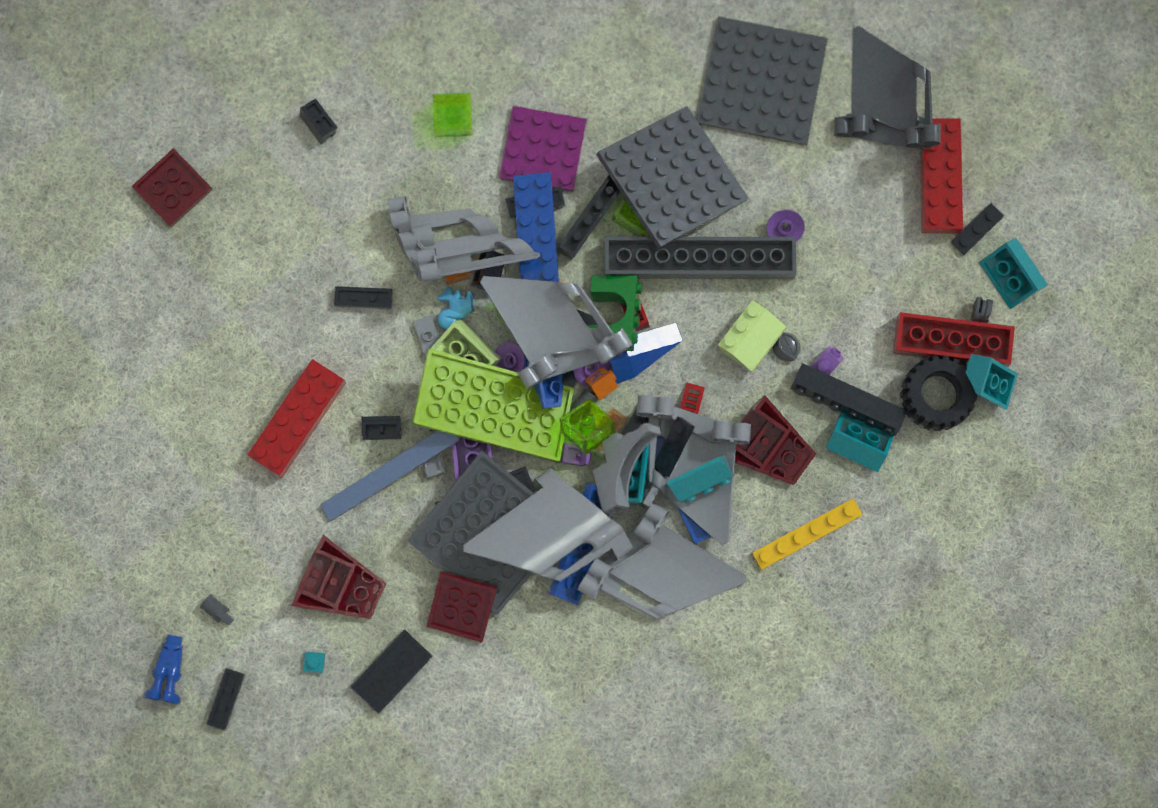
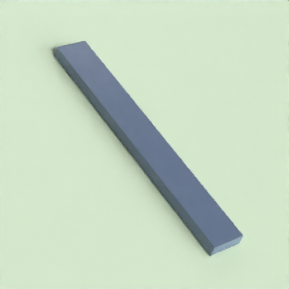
M436 431L320 505L328 519L332 521L460 441V438Z

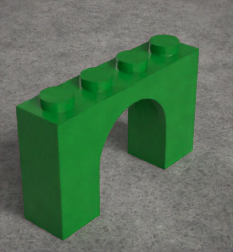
M592 275L590 292L593 302H618L626 307L627 310L624 317L620 321L608 326L614 334L623 328L633 344L625 351L634 352V344H638L636 327H639L640 320L639 316H637V311L641 310L639 294H642V283H639L637 275ZM587 325L589 328L599 327L598 325Z

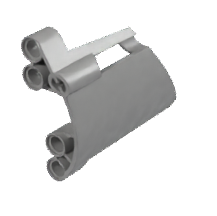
M483 276L480 282L529 362L528 367L517 372L526 389L547 378L599 361L601 364H604L633 345L623 328L615 334L613 333L580 284ZM568 295H576L582 298L598 324V328L587 327Z
M638 396L636 415L649 418V424L659 427L661 432L659 436L667 438L677 416L684 418L695 426L670 477L664 478L654 469L657 437L648 444V480L723 546L729 542L734 476L730 478L731 482L720 486L719 483L712 486L713 491L704 495L702 491L695 494L696 499L688 503L685 500L679 502L667 482L722 455L725 456L734 474L736 444H750L751 424L718 421L675 407L674 398Z
M551 468L534 479L541 487L539 491L464 544L465 553L519 567L557 581H562L609 550L613 552L618 560L633 549L624 529L617 522L609 518L596 505L564 482ZM583 543L593 545L594 548L590 553L567 570L552 567L553 564Z
M652 502L641 522L627 535L633 549L618 560L612 551L602 561L596 558L577 590L592 599H595L599 591H602L630 607L657 619L746 583V574L662 525L669 511ZM625 585H630L660 604L648 609L619 590Z

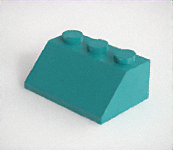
M1017 238L1006 242L979 262L1010 309L1048 285Z
M971 354L970 360L967 362L966 374L976 394L1007 410L1018 373L993 358Z
M841 412L825 448L870 470L879 472L888 455L894 436L886 435L878 428L868 427L864 422L858 419L853 420L847 414Z
M649 445L645 447L634 465L628 489L629 505H640L642 503Z
M722 455L668 481L667 484L679 502L685 500L688 503L696 499L695 494L701 491L704 495L713 491L712 486L718 483L720 486L731 482L730 478L734 474L725 456Z

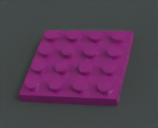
M513 106L499 179L513 181V176L551 172L552 188L561 186L562 190L574 192L587 119Z

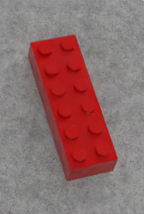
M933 118V124H941V144L929 148V150H920L922 234H959L963 230L961 118Z
M900 312L896 318L893 354L930 358L936 355L942 357L945 355L949 356L951 360L955 358L963 363H967L970 360L971 354L993 358L1008 367L1012 361L1015 326Z
M312 359L247 455L283 478L345 386L346 381Z

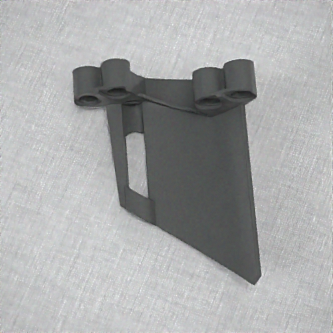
M857 26L853 28L852 115L847 114V116L834 117V136L859 138L920 150H929V148L940 145L941 124H933L931 72L862 27ZM917 77L925 81V118L917 114Z

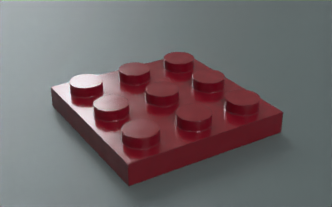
M174 148L132 185V188L170 227H173L213 190Z
M441 571L426 627L482 643L497 587Z

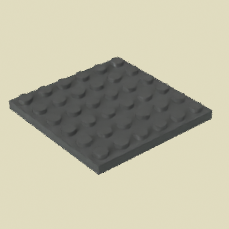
M718 16L697 122L700 125L807 146L828 38Z
M688 106L598 151L596 154L658 249L748 200V196Z
M481 451L407 541L444 572L496 586L497 591L492 611L498 615L533 572L485 557L465 553L464 544L535 493L485 452Z

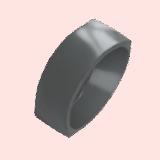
M783 332L773 345L774 354L784 361L796 360L801 350L798 338L786 332Z

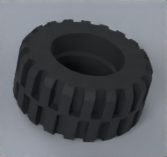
M938 355L931 356L916 364L907 373L901 386L903 387L900 392L901 398H903L902 406L903 409L906 408L908 410L907 416L909 418L912 417L915 420V424H921L924 426V429H934V431L948 430L964 421L970 412L973 411L975 407L974 402L978 396L975 394V390L966 374L967 366L965 364L962 366L959 364V360L955 358L951 360L949 356L945 355L942 357H938ZM941 376L952 383L956 391V400L949 409L939 411L926 404L922 397L921 389L928 378Z

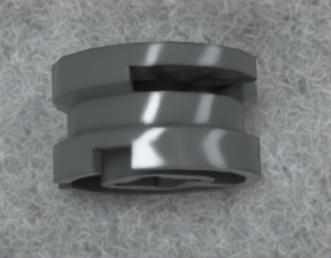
M976 297L971 321L988 323V318L992 312L993 300H983L981 297Z

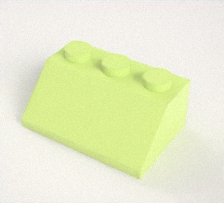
M752 300L718 346L724 355L753 373L787 327L766 308Z
M462 319L454 321L430 348L496 366L502 360Z

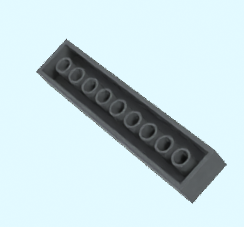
M605 236V275H637L638 279H794L796 276V237H680L658 249L651 237Z

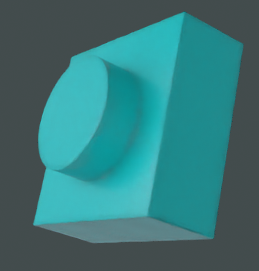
M305 652L303 671L324 673L325 653Z

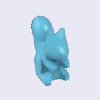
M448 287L437 297L441 302H449V308L442 310L437 316L439 326L445 330L454 321L464 319L474 311V295L471 294V291H468L466 296H461V290L457 289L456 293H454L453 288Z

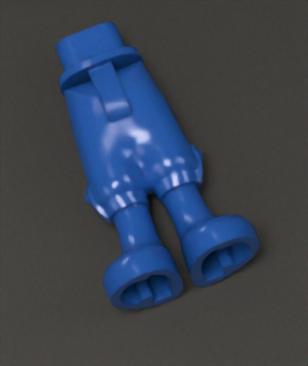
M167 635L166 643L162 644L156 667L152 670L153 678H155L153 686L144 693V698L160 701L162 683L165 677H167L162 701L180 704L181 698L175 693V682H178L181 677L183 649L181 643L183 637Z

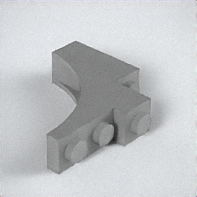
M646 423L640 425L637 430L626 433L625 436L613 433L609 435V438L602 441L607 462L601 463L598 468L593 470L601 508L604 513L617 515L630 508L628 489L634 465L645 447L661 435L659 427Z

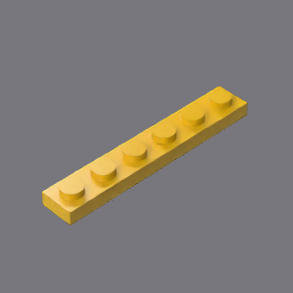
M854 498L756 550L752 555L762 570L863 514Z

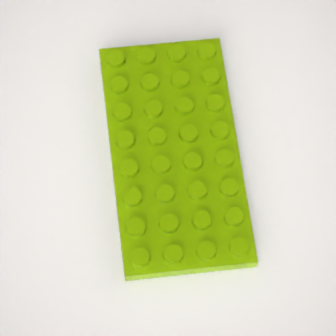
M429 348L426 353L411 424L558 463L561 458L574 388L563 385L561 407L542 409L534 386L526 389L517 372Z

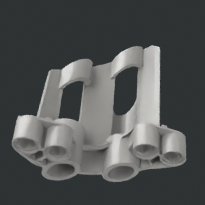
M406 196L387 199L392 228L395 231L397 241L403 253L410 260L419 281L438 280L444 276L536 259L540 256V253L534 252L522 239H508L504 237L489 218L484 215H477L471 209L410 215ZM467 222L477 232L474 235L434 242L432 229ZM507 248L512 253L472 262L470 260L472 254Z

